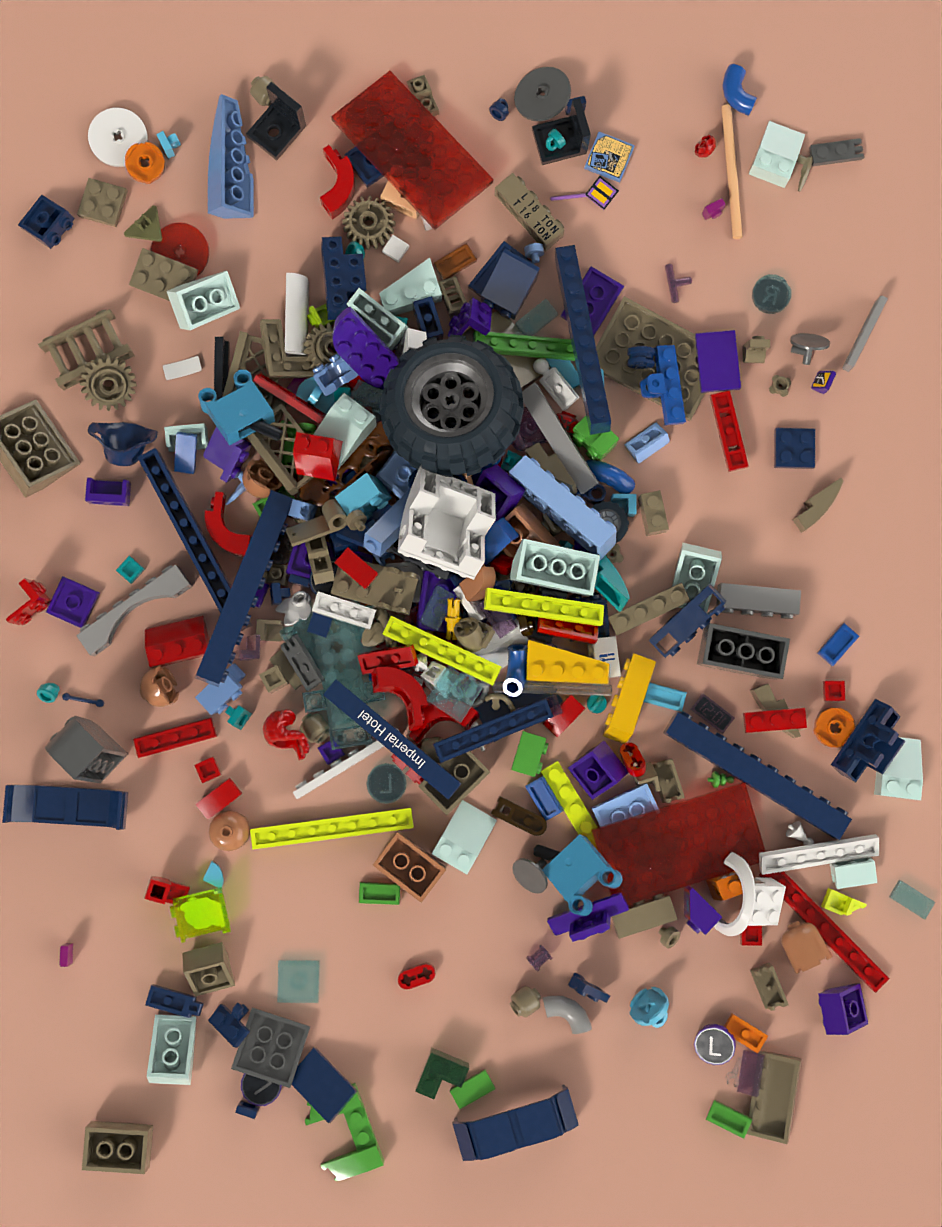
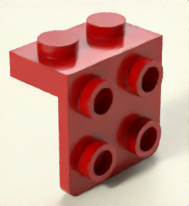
M26 578L20 581L19 585L29 596L30 600L6 618L8 623L15 625L27 624L31 621L32 615L45 610L48 607L47 604L51 601L45 593L47 589L41 582L37 583L35 580Z

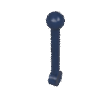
M68 693L62 695L65 701L74 700L95 704L97 707L104 706V701L101 699L96 701L70 696Z

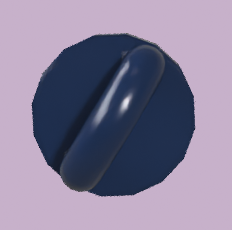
M499 98L489 107L490 114L498 121H504L509 115L508 104L503 98Z

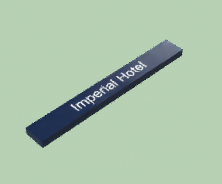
M335 680L323 694L448 800L461 785L457 779L338 680Z

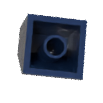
M504 249L481 294L480 301L486 303L491 309L494 308L499 311L502 317L515 320L537 281L540 268Z

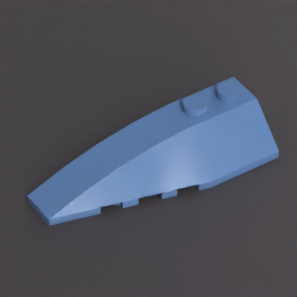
M221 94L216 109L209 153L208 214L223 219L254 217L253 174L249 172L248 164L250 159L249 155H246L244 145L246 144V139L241 132L243 124L238 100Z

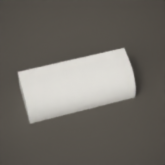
M286 273L285 352L287 357H307L308 354L303 353L307 347L303 344L307 340L306 336L308 335L309 327L307 317L309 314V280L307 277L296 273Z

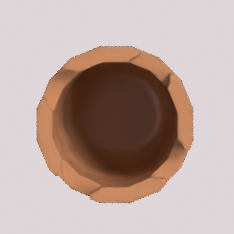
M796 921L787 926L789 930L783 934L781 942L796 974L801 970L804 972L820 965V961L825 959V957L827 960L833 957L819 931L813 924H800L799 921Z

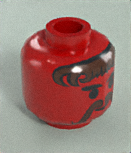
M565 411L557 413L558 419L572 439L574 435L573 428L579 423L576 419L577 416Z

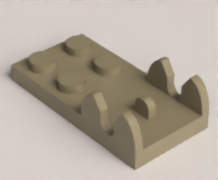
M364 561L379 574L365 590L340 567L337 568L331 595L406 615L410 614L420 577L418 574Z

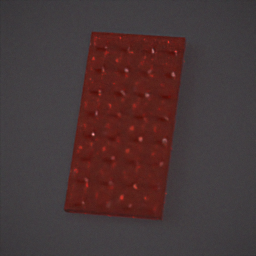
M391 71L387 72L331 116L334 124L434 230L493 183L494 179Z
M745 782L591 829L598 852L613 869L619 871L622 875L623 880L619 887H608L610 896L622 893L628 905L733 872L734 870L724 864L725 859L731 852L742 857L749 866L758 864L759 853L766 852ZM613 873L608 875V883L612 882L614 878Z

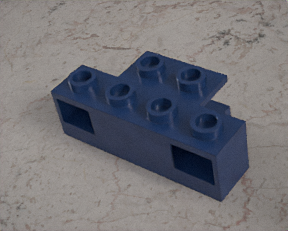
M342 236L322 237L321 241L328 320H336L348 308L347 303L358 288L364 292L367 291L363 254H343Z
M709 583L679 612L673 615L649 641L665 658L669 654L673 657L681 649L679 647L684 641L688 643L696 636V630L699 627L701 630L704 629L711 622L713 614L718 616L726 608L724 606L726 600ZM713 593L721 602L713 610L706 613L699 605ZM670 633L677 642L666 651L659 641Z
M875 699L831 763V766L842 776L855 783L866 767L883 775L905 743V740L898 737L897 731L893 730V727L900 719V715L890 705Z

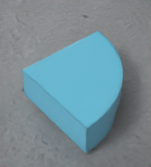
M211 861L203 881L221 889L224 883L223 873L219 865Z

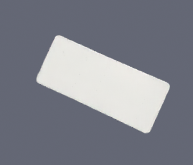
M198 356L163 365L166 380L183 377L202 370Z

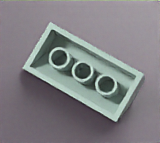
M522 539L512 562L509 580L583 596H591L594 593L600 555Z

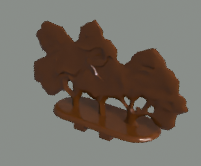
M364 407L366 410L373 414L371 407ZM382 420L376 422L375 429L337 470V474L340 477L339 480L336 479L335 481L337 485L335 483L332 486L326 485V479L314 477L299 488L301 490L300 497L303 502L313 501L317 506H323L330 498V491L340 489L335 495L337 496L365 473L372 476L377 475L376 471L386 463L391 455V450L389 449L377 454V449L380 446L391 445L385 434ZM369 444L373 445V450L369 448ZM363 457L373 458L363 469L359 468ZM347 469H354L357 474L345 485L342 482L343 473ZM298 474L296 482L298 483L302 480L304 475ZM323 488H328L329 490L324 492Z

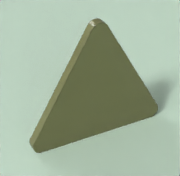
M153 205L124 232L125 237L162 241L157 207Z

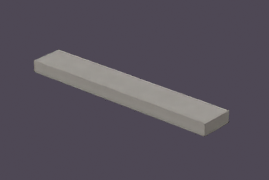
M533 383L522 391L524 404L572 477L579 492L584 494L599 484L538 385Z

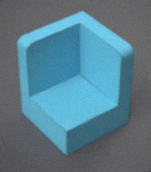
M612 494V503H617L621 508L623 507L628 517H634L637 514L636 494Z

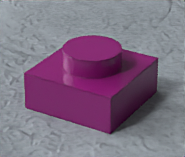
M723 198L705 206L702 212L705 220L711 217L715 219L723 213L722 211L726 205Z

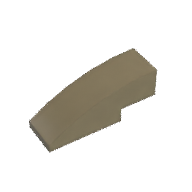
M539 442L525 450L528 458H534L540 464V468L544 471H550L558 483H564L570 489V493H577L575 482L556 453L548 457Z
M842 478L804 502L808 510L793 519L801 533L815 524L832 505L842 486Z
M325 536L305 542L315 585L334 581L335 578Z
M764 684L750 690L762 711L789 709L785 699L776 701L769 684ZM798 729L782 730L792 738L801 736Z

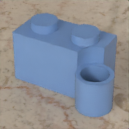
M236 663L225 670L229 672L225 683L220 682L219 687L208 684L195 697L210 715L216 713L220 715L229 707L227 703L231 699L235 701L242 695L241 689L243 686L239 682L246 674Z

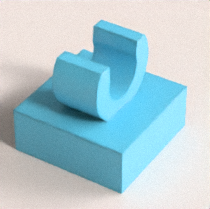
M164 131L156 134L168 159L174 157L175 154L172 148H177L181 145L176 133L166 137Z

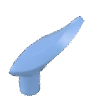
M243 471L238 476L241 483L225 503L226 505L246 491L242 481Z

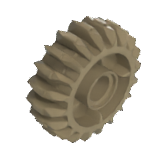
M370 195L368 200L364 201V198L361 196L360 203L354 200V207L348 205L349 212H344L345 219L342 220V223L345 226L343 230L347 233V239H352V242L357 241L362 246L365 244L368 250L370 245H374V248L377 249V243L384 246V239L389 241V234L394 233L392 227H395V221H393L395 216L393 213H390L391 207H386L385 201L379 204V198L376 197L372 201ZM367 220H372L374 222L370 226L364 224Z

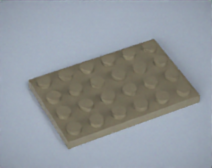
M624 296L596 346L600 369H603L604 375L641 395L640 381L651 374L657 373L656 362L652 368H630L627 366L629 359L627 350L636 346L654 348L656 346L675 345L685 418L690 421L705 395L700 390L695 334ZM661 396L658 398H647L662 406Z

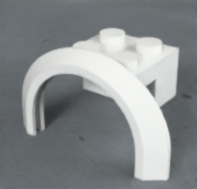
M731 852L725 859L724 864L731 867L740 879L743 890L742 907L738 917L733 922L727 923L720 919L714 926L715 929L726 936H737L747 926L778 925L786 886L772 878L755 877L754 879L747 862L739 855Z

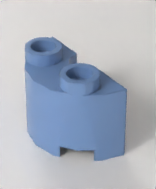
M338 353L330 357V362L326 365L320 364L312 370L314 372L313 377L325 396L330 395L343 384L359 376Z

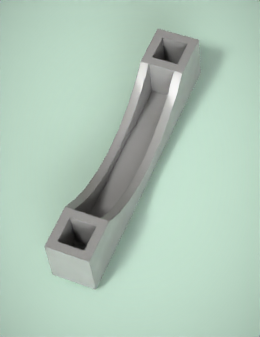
M176 565L166 567L162 571L163 574L158 578L153 577L145 583L146 586L144 588L132 591L127 600L117 602L113 605V610L100 614L96 618L97 621L93 624L83 626L79 630L80 633L76 636L89 655L96 656L111 645L119 624L136 607L154 599L177 598L193 587L181 569Z

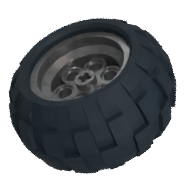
M450 335L449 339L438 341L436 337L424 340L422 342L423 346L418 349L410 348L399 358V364L394 369L391 368L384 381V390L380 397V414L385 434L396 453L418 470L421 466V468L428 472L445 477H454V475L467 473V476L481 472L482 467L490 463L492 465L505 454V450L510 444L515 441L519 433L524 410L520 381L508 360L504 356L497 354L493 347L480 340L468 341L462 335ZM467 393L474 394L472 398L464 397ZM435 394L439 395L436 399H430ZM454 401L455 404L451 403L449 406L447 405V402ZM468 412L474 413L471 418H466L464 415ZM432 413L439 414L435 419L429 418ZM450 422L456 423L454 428L446 427Z

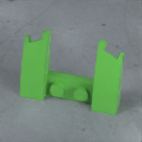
M353 1083L352 1085L358 1090L356 1083ZM359 1091L339 1113H344L357 1150L321 1163L323 1170L328 1168L336 1176L334 1178L335 1181L350 1178L384 1166V1158ZM312 1106L310 1118H305L306 1126L325 1120Z

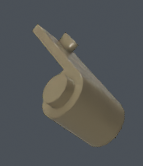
M328 500L323 504V516L285 529L292 547L341 530L347 525L345 523L347 515L337 500Z

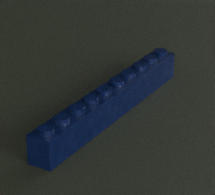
M575 245L555 248V264L590 435L610 432L611 417Z
M154 448L137 458L221 613L232 586L160 452ZM249 621L247 627L243 626L241 631L252 626L251 622Z
M273 490L270 491L195 679L219 687L220 682L225 683L229 673L225 671L228 663H233L236 655L233 652L235 645H240L244 635L240 633L242 627H247L251 615H248L250 607L255 608L259 597L255 596L258 589L262 590L266 578H263L265 570L270 571L274 561L270 559L273 552L277 553L281 543L277 541L279 535H284L285 529L288 526L285 520L287 516L291 517L288 513L293 498Z
M682 711L681 713L676 712L663 732L665 735L832 838L841 839L852 820L847 816V811L840 807L833 808L830 806L831 802L822 796L819 798L812 795L814 791L808 787L802 786L801 788L797 786L795 779L788 775H785V777L778 774L779 770L770 764L767 766L760 763L762 759L756 755L750 754L749 756L745 754L743 747L736 743H733V745L726 742L727 738L718 732L716 734L708 731L710 727L702 722L695 723L691 720L693 717Z

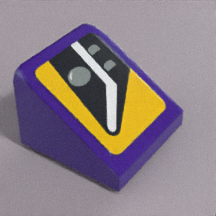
M819 371L811 389L825 394L830 389L836 372Z

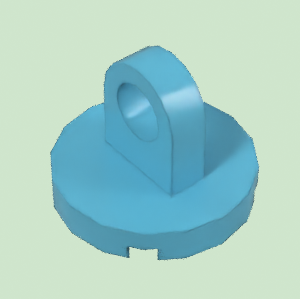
M314 377L304 380L299 385L296 393L298 397L325 414L328 413L335 403L334 392L325 396Z
M651 987L652 989L649 990L645 988L632 999L630 1003L631 1010L629 1011L630 1016L641 1026L652 1025L655 1028H659L665 1024L668 1018V997L660 988Z

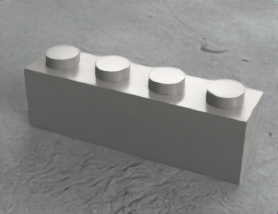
M726 583L718 585L717 591L726 600L724 604L726 608L722 613L731 614L734 611H741L742 615H753V612L761 613L762 617H773V614H778L783 619H793V616L800 613L801 590ZM718 598L716 606L721 602Z

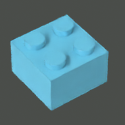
M365 473L335 496L347 516L354 510H362L367 520L372 517V513L375 510L384 508L392 498L382 482L377 477Z

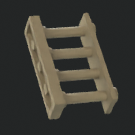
M110 309L99 311L95 317L54 337L48 336L43 339V342L38 344L45 353L50 351L61 373L60 377L55 380L63 390L80 383V380H84L81 377V372L88 373L85 370V365L92 367L91 362L85 361L74 338L86 334L96 354L94 360L96 363H98V356L103 361L106 360L107 355H109L110 361L117 357L118 363L135 356L128 344H121L110 322L116 318ZM101 325L104 326L114 346L113 351L107 354L103 353L93 332V329ZM66 342L78 363V368L72 371L67 369L57 349L58 346Z

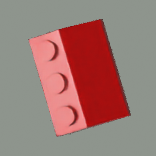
M204 616L145 629V650L149 667L154 668L159 665L163 667L203 657L210 641Z

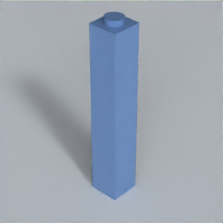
M410 489L365 533L363 547L369 552L380 557L399 538L402 516Z

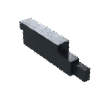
M215 337L214 391L216 392L217 399L223 397L229 374L230 342L225 341L224 337Z

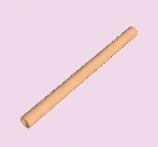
M726 104L722 106L732 235L733 239H740L743 236L731 105Z

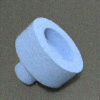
M532 243L525 246V257L532 259V263H539V257L544 255L543 244Z

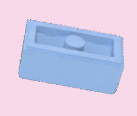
M655 422L624 445L639 464L668 444L670 440L668 433Z

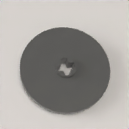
M542 67L535 69L523 77L516 88L514 96L516 108L524 118L531 121L551 119L558 115L568 104L571 96V84L566 74L557 68Z

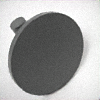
M800 333L792 335L790 338V342L793 344L791 353L804 355L802 362L804 365H810L813 350H824L830 347V341L827 338L816 334Z
M520 858L514 862L512 867L513 874L521 886L537 894L546 890L548 881L542 871L547 865L546 860L541 858L535 864L531 860Z

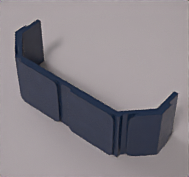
M6 785L2 823L34 822L116 828V830L126 829L128 792L37 785Z
M562 1085L563 1090L550 1098L479 1120L458 1122V1119L454 1118L452 1125L463 1161H481L526 1146L557 1138L579 1126L568 1087Z

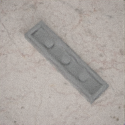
M880 296L875 301L842 367L843 370L849 372L855 366L888 298Z

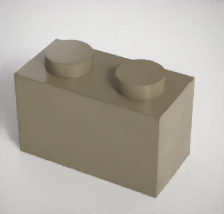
M661 491L641 494L638 497L646 536L666 533L669 527Z

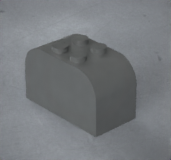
M708 623L703 629L697 665L767 679H783L790 639Z
M79 716L71 717L64 727L51 737L50 742L45 746L49 755L74 780L101 783L128 755L99 725Z

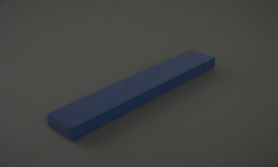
M545 698L436 742L433 746L440 763L554 716Z

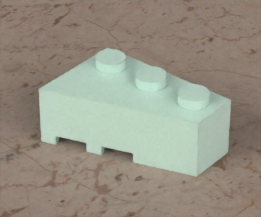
M430 258L379 293L382 306L394 316L412 311L413 302L432 296L434 304L442 301V293Z
M358 288L347 303L348 307L351 306L391 351L401 340L407 328H409L360 288Z

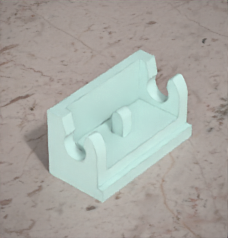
M204 423L164 427L166 447H168L169 452H175L177 432L197 434V450L206 449L208 445V430Z
M871 857L830 864L833 883L835 882L837 889L877 883L875 861Z

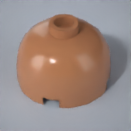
M260 458L259 461L252 459L244 469L242 476L243 485L251 495L257 498H267L271 490L277 492L283 485L263 458Z
M160 665L146 672L140 684L142 698L156 707L171 705L179 697V691L175 693L174 686H177V682L173 674L166 667L160 668Z
M232 810L216 815L209 827L210 840L214 846L224 851L239 849L245 845L250 835L249 822L245 816Z

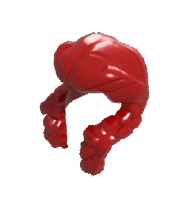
M289 709L272 712L263 724V734L266 742L278 749L293 748L298 760H303L306 757V753H309L310 748L305 734L297 730L286 729V726L294 723L296 715Z

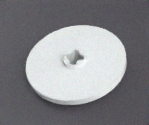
M110 108L100 112L92 120L88 130V141L92 152L100 161L110 166L124 167L125 155L128 149L136 143L148 142V135L144 123L135 113L124 108ZM121 134L122 140L118 139L115 141L114 135L118 136Z

